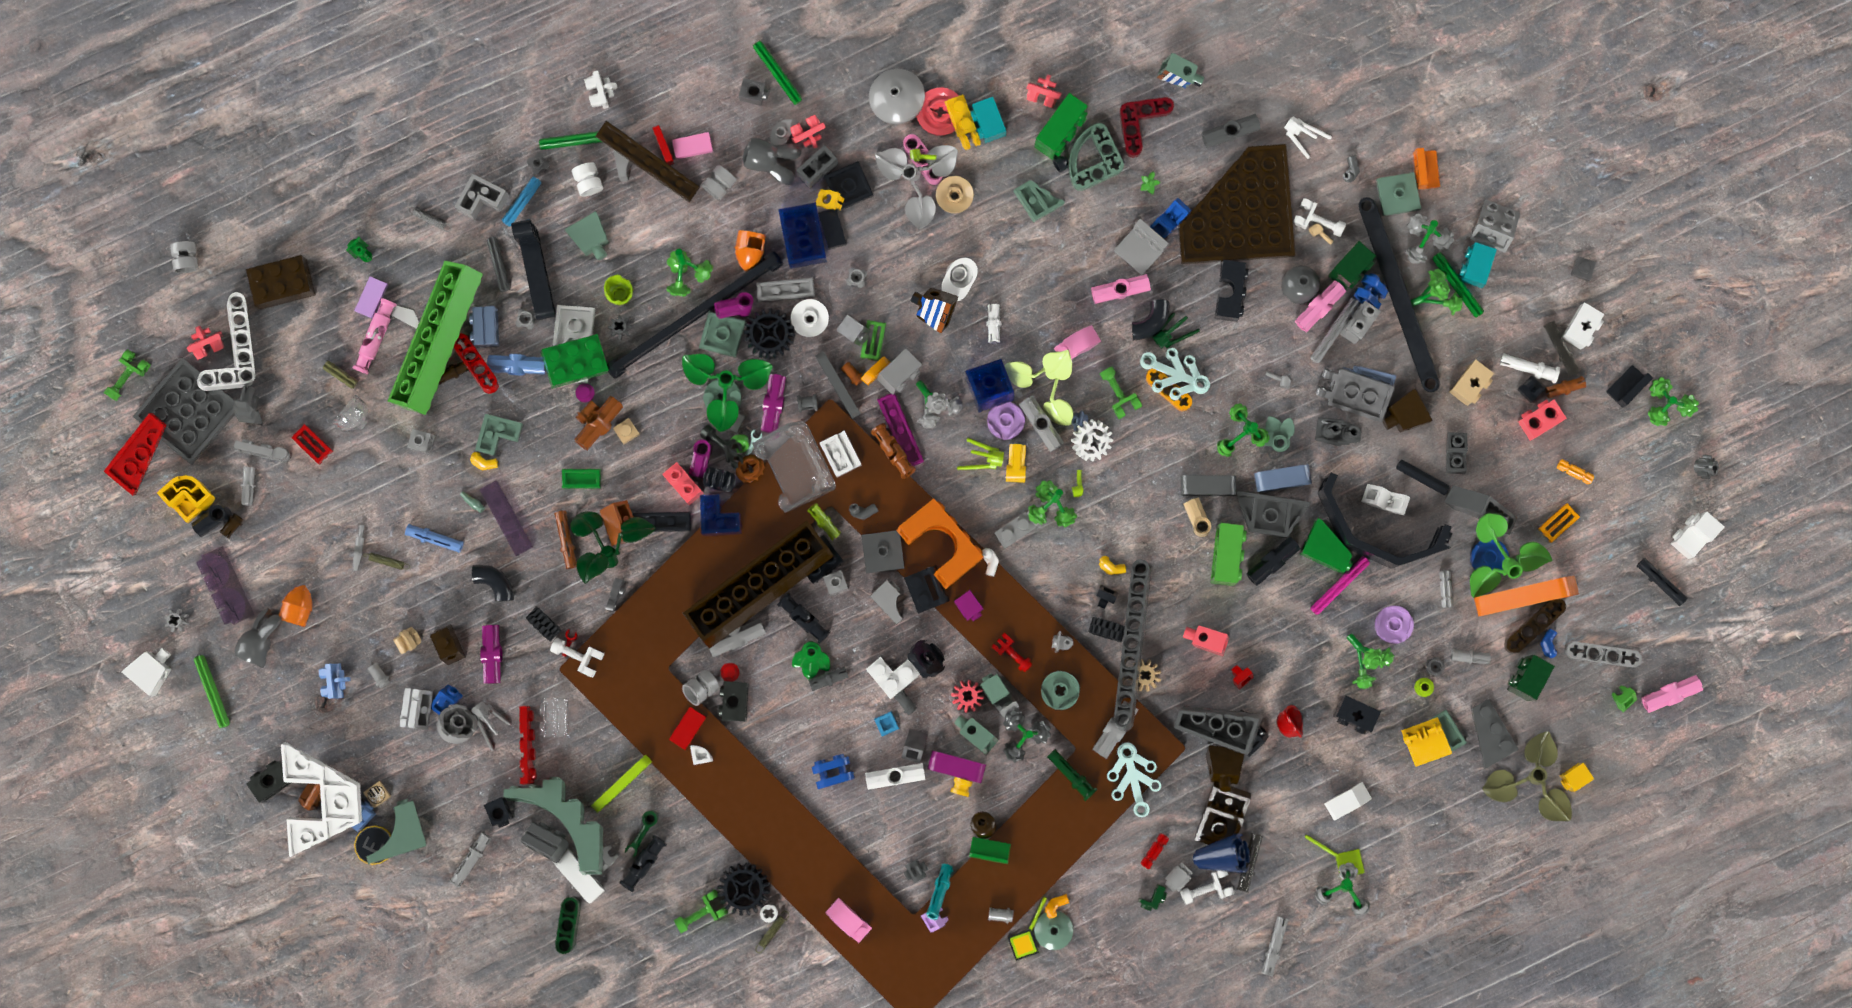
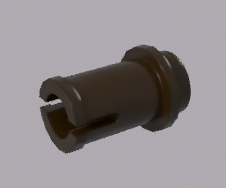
M235 513L229 516L230 519L219 531L229 539L239 525H243V519Z

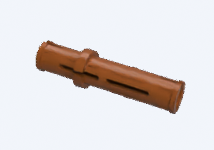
M566 511L555 512L554 515L562 547L560 552L563 553L566 569L576 568L577 562L574 552L576 547L572 543ZM561 523L564 524V529H565V533H566V538L564 537L563 528H562V524H561ZM566 542L568 543L570 557L568 556Z

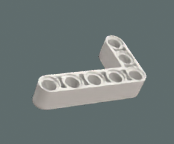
M239 292L232 293L227 301L235 368L202 371L198 376L197 385L204 391L243 388V386H251L254 382L256 374L245 296ZM238 299L241 305L238 307L234 306L231 301ZM241 318L244 324L237 325L233 319ZM243 336L246 342L240 344L236 341V337ZM246 355L249 361L241 362L238 356ZM241 374H249L251 380L244 381L241 378ZM228 375L232 381L225 383L222 381L221 376ZM205 376L209 377L212 380V383L208 385L204 384L201 381V378Z

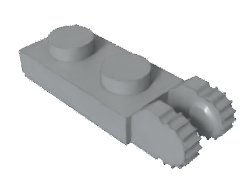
M242 439V442L235 441L234 448L240 453L270 460L287 462L291 457L290 453L286 449H282V447L272 449V446L267 444L257 446L253 445L254 442Z
M1029 511L1027 513L1024 512L994 533L1004 549L1036 529V526L1039 525V523L1034 524L1030 521Z

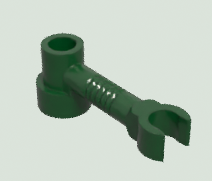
M649 810L643 814L642 828L633 842L626 847L625 853L629 848H634L635 853L633 857L638 854V848L648 830L657 824L659 820L657 812ZM649 815L654 816V821L650 820Z

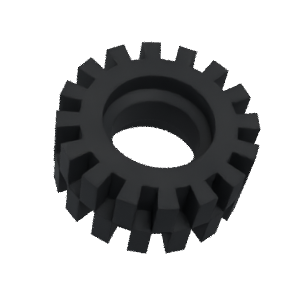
M537 606L526 617L527 621L550 642L562 631Z
M1092 617L1088 632L1099 637L1122 642L1125 626Z

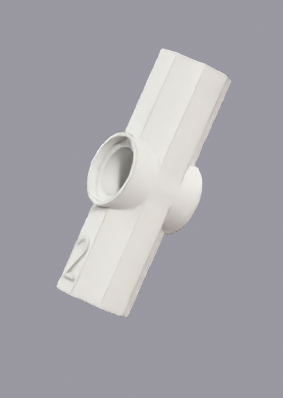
M923 763L865 773L868 790L925 780ZM892 771H898L901 774L898 782H893L890 779Z

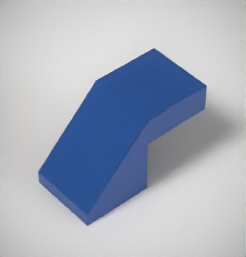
M1177 198L1150 227L1165 239L1192 210Z

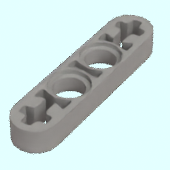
M1570 642L1565 646L1566 656L1574 660L1628 668L1637 667L1642 661L1641 654L1630 649L1583 642ZM1575 645L1576 649L1584 650V653H1575L1573 655L1570 648H1573ZM1591 648L1598 650V657L1596 659H1592L1589 656ZM1610 651H1615L1618 655L1617 660L1614 662L1608 659ZM1632 654L1636 658V661L1632 662V664L1630 660H1622L1623 656L1628 657Z

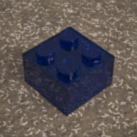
M1002 359L965 371L966 382L978 413L1014 401L1015 392Z

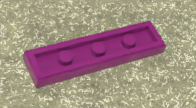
M890 393L877 399L892 436L895 437L907 455V460L911 466L924 463L896 394L892 395Z

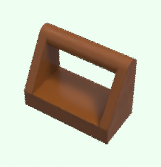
M308 783L298 799L303 808L317 810L321 803L320 784Z

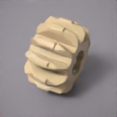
M1141 659L1140 672L1147 671L1149 679L1142 680L1140 678L1142 674H1139L1138 684L1140 685L1138 691L1140 692L1143 690L1144 685L1146 692H1149V684L1156 688L1157 686L1153 681H1161L1160 678L1155 677V675L1161 674V671L1154 672L1158 665L1154 664L1150 667L1151 660H1147L1146 665H1144V661Z

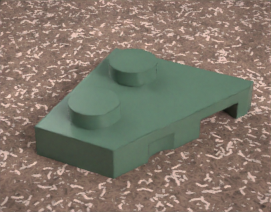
M1031 180L1013 191L1033 223L1065 204L1062 199L1058 200L1050 195L1049 191L1040 188L1038 184Z

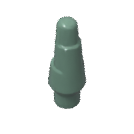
M464 491L460 493L463 500L473 510H477L480 513L485 510V507L479 500L472 498Z

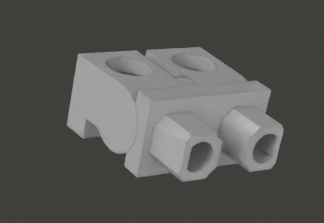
M1364 301L1363 304L1358 306L1351 319L1348 320L1340 335L1355 345L1359 339L1363 338L1381 311L1367 301Z

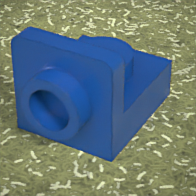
M447 685L439 691L431 704V709L440 715L449 705L456 704L461 700L463 695L455 687Z

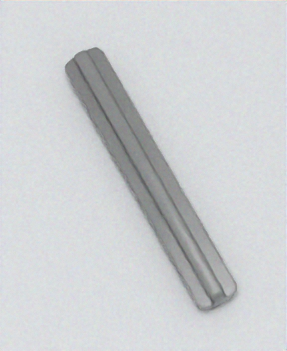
M1350 299L1311 356L1312 361L1318 364L1359 306L1360 302L1358 300Z

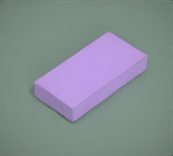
M369 277L354 311L373 319L388 284Z

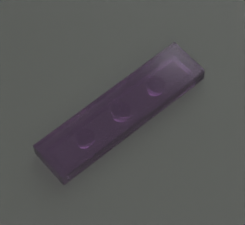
M496 480L479 489L515 556H519L533 548L498 481Z

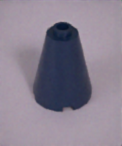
M1242 834L1231 835L1197 849L1195 854H1193V862L1199 869L1246 873L1249 867L1246 868V863L1250 862L1246 840L1242 841L1240 838L1243 836Z

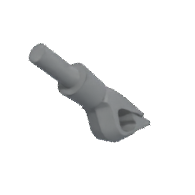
M360 525L358 537H356L353 557L354 571L358 570L365 539L363 538L364 525Z

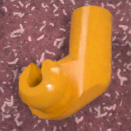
M1067 894L1052 898L1045 907V913H1047L1048 918L1056 917L1057 908L1069 903Z

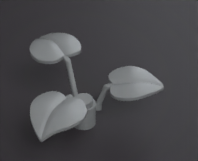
M942 145L932 148L927 155H937V159H926L930 166H919L918 168L908 164V157L901 149L891 148L875 153L877 166L887 179L898 180L903 176L911 181V185H913L918 193L919 198L912 197L905 206L907 218L917 229L926 227L932 221L936 212V204L932 197H922L916 181L919 180L921 171L932 169V172L939 177L951 174L956 166L958 154L957 148L953 146Z

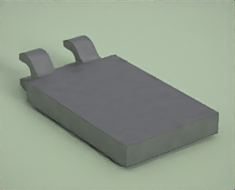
M1324 368L1322 376L1332 381L1329 389L1318 386L1315 392L1316 395L1327 398V405L1382 423L1395 388L1394 385L1343 368H1339L1338 373Z

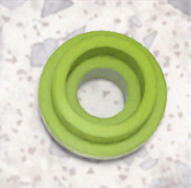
M1420 678L1416 681L1414 689L1419 696L1428 697L1434 691V684L1428 678ZM1422 684H1426L1428 686V689L1426 691L1422 690Z

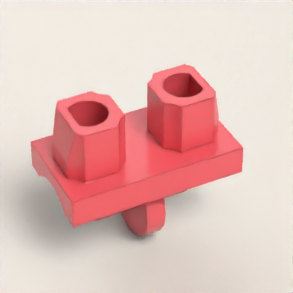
M1047 75L1046 79L1038 78L1037 83L1043 84V87L1033 83H1028L1027 89H1029L1027 100L1037 102L1039 94L1046 95L1043 105L1050 108L1054 107L1062 93L1048 89V86L1055 88L1057 84L1050 81L1051 75Z
M812 115L805 119L810 129L803 131L800 123L791 126L790 130L793 136L791 138L793 143L808 137V140L804 141L803 145L805 147L812 145L815 149L818 147L816 142L822 138L820 134L814 137L813 134L826 127L824 123H820L815 115Z
M201 326L195 327L197 333L191 335L193 340L198 338L200 340L187 347L188 351L193 352L199 360L208 355L204 347L207 344L211 345L214 352L224 348L221 339L223 334L219 331L206 337L207 334L211 333L210 328L208 327L203 330Z

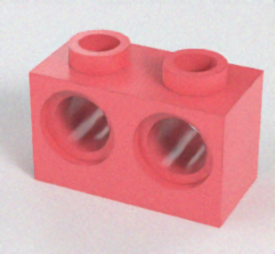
M1546 399L1537 405L1539 409L1532 412L1530 409L1521 415L1523 419L1518 421L1530 441L1567 419L1555 399L1550 402ZM1546 409H1550L1553 412L1552 418L1546 416ZM1530 419H1534L1537 422L1536 428L1530 426Z
M677 462L662 474L689 506L704 494Z

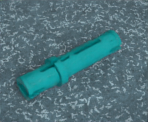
M942 864L939 876L935 880V889L926 913L929 919H938L946 890L950 887L949 881L953 868L949 864Z

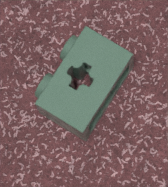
M990 673L982 678L983 683L980 686L992 705L1010 694L998 674L993 676Z

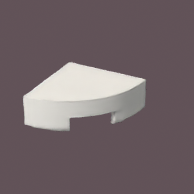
M690 746L694 765L713 761L711 754L705 748Z

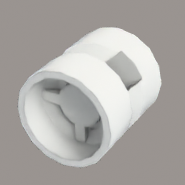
M595 163L581 164L572 169L575 181L579 182L577 188L581 197L591 196L603 190L600 178L596 177L598 171Z

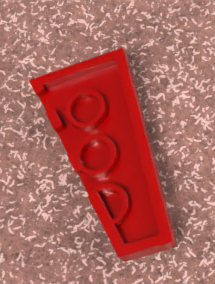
M149 413L104 470L108 476L132 496L136 495L166 428V424L153 413Z
M519 706V731L523 733V737L520 738L521 753H524V757H521L520 769L524 772V777H520V784H534V780L537 779V770L533 768V760H536L535 748L532 749L535 731L531 729V721H534V712L530 710V706Z

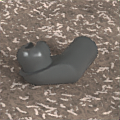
M1356 155L1347 157L1349 168L1343 173V180L1347 183L1353 182L1360 173Z
M874 503L867 508L858 506V504H852L849 507L850 514L861 520H865L878 512Z

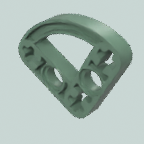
M1102 123L1090 126L1078 137L1069 158L1070 180L1073 187L1078 191L1086 190L1119 175L1124 167L1123 160L1107 127ZM1097 128L1100 131L1103 130L1102 138L1104 141H1102L1100 144L1098 143L1101 141L1100 136L1098 134H1094ZM1089 138H1092L1102 162L1078 173L1077 157L1084 143ZM1103 145H1110L1112 152L1110 154L1103 153ZM1114 154L1116 155L1115 157H1113L1115 164H1120L1118 166V170H1116L1115 168L1111 169V159H1109L1108 161L1106 160L1108 158H1111ZM1095 169L1102 170L1103 177L1095 178L1093 171ZM1087 173H1089L1090 179L1084 182V186L1077 184L1079 177L1083 180L1088 177Z

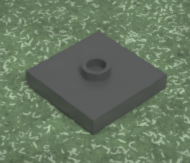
M897 531L861 535L866 574L905 569L901 538Z

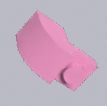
M1091 325L1064 339L1054 350L1056 352L1069 350L1071 359H1074L1079 354L1089 351L1102 341Z
M839 898L825 912L834 923L858 943L872 929L869 924L862 920Z

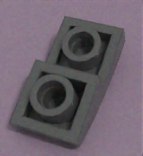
M1447 433L1446 473L1465 474L1467 472V433Z

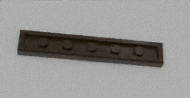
M608 121L604 122L595 135L600 141L690 203L699 190L700 186Z

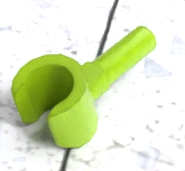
M920 149L909 151L910 158L915 162L921 161V159H937V155L921 154Z
M1077 470V486L1072 487L1074 497L1083 495L1082 470Z

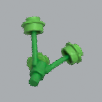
M1238 403L1230 409L1229 414L1233 421L1245 422L1243 432L1232 441L1229 439L1218 441L1217 450L1220 455L1230 457L1231 453L1235 450L1234 444L1245 435H1251V442L1258 447L1268 443L1270 436L1267 430L1258 428L1256 422H1251L1247 419V407Z

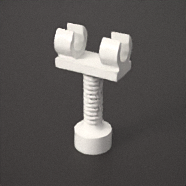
M1303 198L1300 207L1309 210V215L1307 219L1296 215L1293 224L1306 230L1309 221L1313 220V222L1332 229L1334 235L1341 237L1346 223L1340 220L1334 223L1315 215L1314 210L1317 203Z
M559 638L554 640L550 649L551 652L557 655L564 653L580 661L581 664L577 671L592 678L596 671L587 667L591 657L602 660L604 653L591 647L588 648L584 655L565 646V641Z
M1211 872L1213 883L1198 889L1189 890L1184 888L1180 890L1184 904L1192 903L1194 897L1217 890L1220 899L1235 894L1232 886L1222 889L1218 880L1227 876L1228 872Z

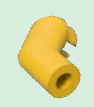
M479 452L471 454L470 461L478 469L498 468L497 458L485 460Z
M1102 556L1099 559L1100 568L1108 575L1126 573L1125 564L1114 565L1108 556Z

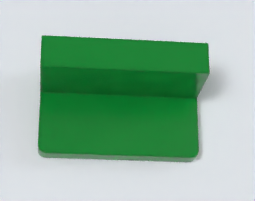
M972 837L969 857L1008 864L1011 844Z

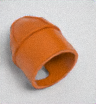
M738 230L736 246L734 248L738 263L744 271L747 272L753 269L760 262L764 254L766 235Z
M305 585L295 587L283 599L278 615L282 621L306 627L312 612L313 602L311 594Z

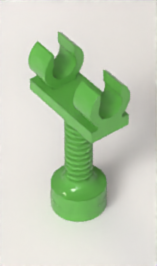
M129 349L118 360L126 366L125 371L113 387H107L103 392L115 401L121 396L119 393L120 388L123 387L133 372L143 377L151 366L145 360H142L137 368L130 365L129 363L136 354Z
M1111 366L1102 371L1100 376L1103 380L1109 381L1119 399V402L1114 404L1112 409L1117 418L1121 419L1126 416L1121 405L1130 401L1133 408L1137 410L1142 407V404L1136 393L1128 397L1124 395L1114 378L1116 371Z
M716 889L702 897L706 904L705 907L686 918L680 916L674 920L681 934L688 930L689 924L708 913H711L714 921L728 914L725 907L715 912L709 902L718 897Z

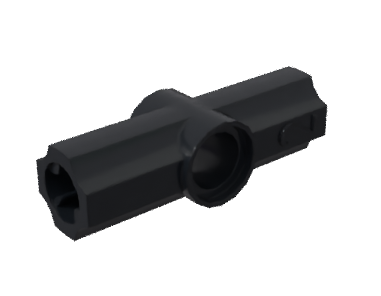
M1291 537L1287 538L1276 549L1273 548L1261 558V561L1246 573L1247 577L1255 586L1259 585L1270 574H1274L1284 566L1285 562L1301 548Z

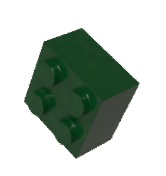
M1358 241L1335 266L1328 277L1333 281L1339 282L1345 290L1348 287L1352 289L1362 278L1360 274L1365 275L1375 264L1373 259L1376 255Z
M1536 655L1522 657L1517 664V668H1519L1517 673L1513 674L1507 683L1510 685L1507 690L1526 701H1535L1541 694L1555 666Z

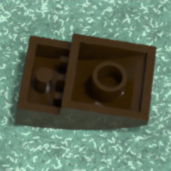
M1213 783L1196 832L1195 841L1209 845L1231 835L1238 834L1251 801V793L1232 786L1231 791L1222 792L1219 790V783Z

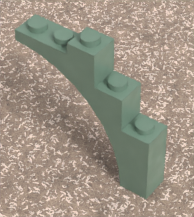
M549 777L548 780H543L542 788L539 785H530L529 788L510 786V789H504V798L507 801L525 802L539 806L552 813L565 825L574 841L578 854L579 871L582 875L602 874L603 827L596 821H588L584 824V805L578 799H568L565 802L566 783L560 777Z

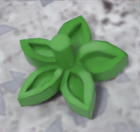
M1154 171L1148 177L1141 176L1144 182L1141 185V191H1148L1150 194L1154 193V186L1160 183L1154 179Z

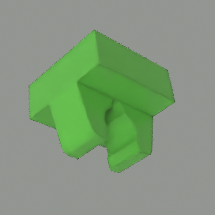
M1621 685L1619 689L1623 693L1618 696L1613 692L1611 695L1617 707L1624 712L1637 701V696L1632 688Z

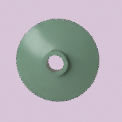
M1056 911L1057 916L1054 918H1048L1047 913H1043L1035 923L1034 933L1037 941L1041 946L1049 950L1064 948L1073 936L1071 920L1060 911ZM1052 927L1058 929L1057 934H1051L1050 930Z

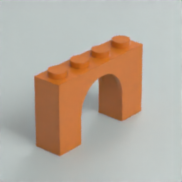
M932 499L901 524L896 531L908 545L929 530H940L950 536L954 543V555L934 574L943 587L947 589L978 564L984 556L982 555V550L977 545L972 544L969 535L964 530L961 531L957 526L958 523L955 518L949 516L944 511V505L940 501Z

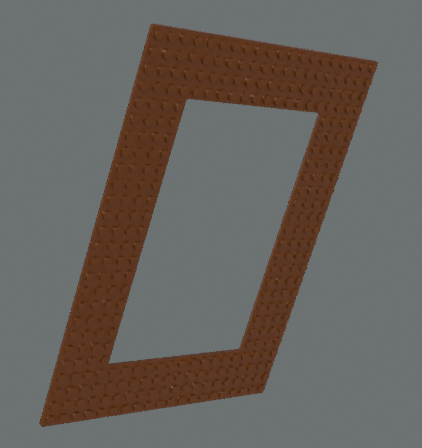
M829 399L764 463L766 467L763 469L764 475H760L758 481L754 480L752 483L745 482L577 650V652L585 655L588 648L591 647L604 653L602 660L592 656L587 666L596 671L594 677H589L577 671L581 662L573 657H570L560 667V672L644 756L647 755L650 758L651 764L752 865H756L757 870H763L761 874L763 876L767 875L766 879L894 1008H934L1135 802L1131 783L1125 789L1121 800L1116 801L1111 796L1112 791L1117 789L1127 772L1125 763L1118 773L1119 778L1117 781L1111 782L1107 779V773L1113 769L1119 759L1117 754L1119 746L1123 743H1131L1136 747L1138 755L1148 761L1155 762L1156 770L1149 773L1145 770L1144 766L1133 761L1136 770L1153 780H1156L1185 751V746L1150 711L1136 700L1138 711L1134 717L1133 727L1126 731L1120 742H1117L1107 759L1099 755L1092 749L1102 736L1109 720L1114 717L1118 680L999 563L994 577L985 574L988 564L983 558L947 589L943 587L950 601L935 607V609L1075 746V751L1066 761L1080 775L1085 776L1087 782L1093 788L1098 790L1087 801H1084V797L1076 789L1072 788V783L1057 769L988 839L1011 844L1008 864L971 857L950 878V887L946 890L941 907L943 910L939 912L941 919L947 916L949 920L943 927L931 933L921 915L928 911L931 899L916 914L910 913L702 703L695 706L689 702L683 693V684L669 671V667L699 638L683 615L684 611L804 522L808 521L812 525L816 520L807 510L812 505L814 506L815 503L818 504L823 512L829 507H833L860 535L896 531L901 524L933 499L911 476L902 479L901 473L896 466L892 465L881 447L832 399ZM845 431L861 466L836 477L820 442ZM874 503L878 509L877 513L865 520L853 517L849 511V507L852 504H858V506L867 508ZM959 524L957 525L961 531L964 530ZM929 530L908 545L900 536L905 569H898L897 571L903 577H907L934 565L938 569L941 568L954 555L952 539L943 531ZM966 532L969 535L972 544L977 545L981 550H983L984 548L968 532ZM930 574L924 576L933 600H938L939 597ZM969 590L983 608L981 611L982 616L975 621L971 619L967 621L954 603L956 599ZM1060 631L1061 636L1070 637L1073 640V646L1068 650L1059 649L1055 653V648H1052L1053 636H1057V633ZM1003 633H1006L1014 641L1011 647L1024 659L1028 657L1031 659L1033 665L1027 672L1020 671L1018 669L1020 665L1006 652L1001 656L991 647L993 644L997 645L999 649L1002 647L997 640L1000 638L1004 643L1007 641L1002 637ZM1056 671L1067 672L1073 675L1080 687L1076 703L1065 710H1055L1049 707L1041 696V685L1044 679ZM1056 686V695L1060 694L1063 696V691L1066 690L1065 687ZM1127 697V698H1124V699L1122 700L1121 704H1122L1124 701L1130 703V702H1131V699L1128 698V697ZM689 707H692L707 718L687 749L684 750L670 741L669 738ZM690 746L705 748L711 754L713 761L694 765ZM1127 748L1123 751L1125 756H1129L1131 753ZM1149 763L1147 765V769L1150 771L1153 770L1154 765L1152 763ZM1115 772L1109 774L1110 779L1114 780L1116 778ZM1138 780L1141 794H1143L1149 786ZM1116 791L1114 797L1116 799L1120 798L1121 793ZM838 898L872 928L859 943L847 935L825 913ZM990 908L1004 910L1010 908V910H1013V921L1008 922V924H1006V921H990Z

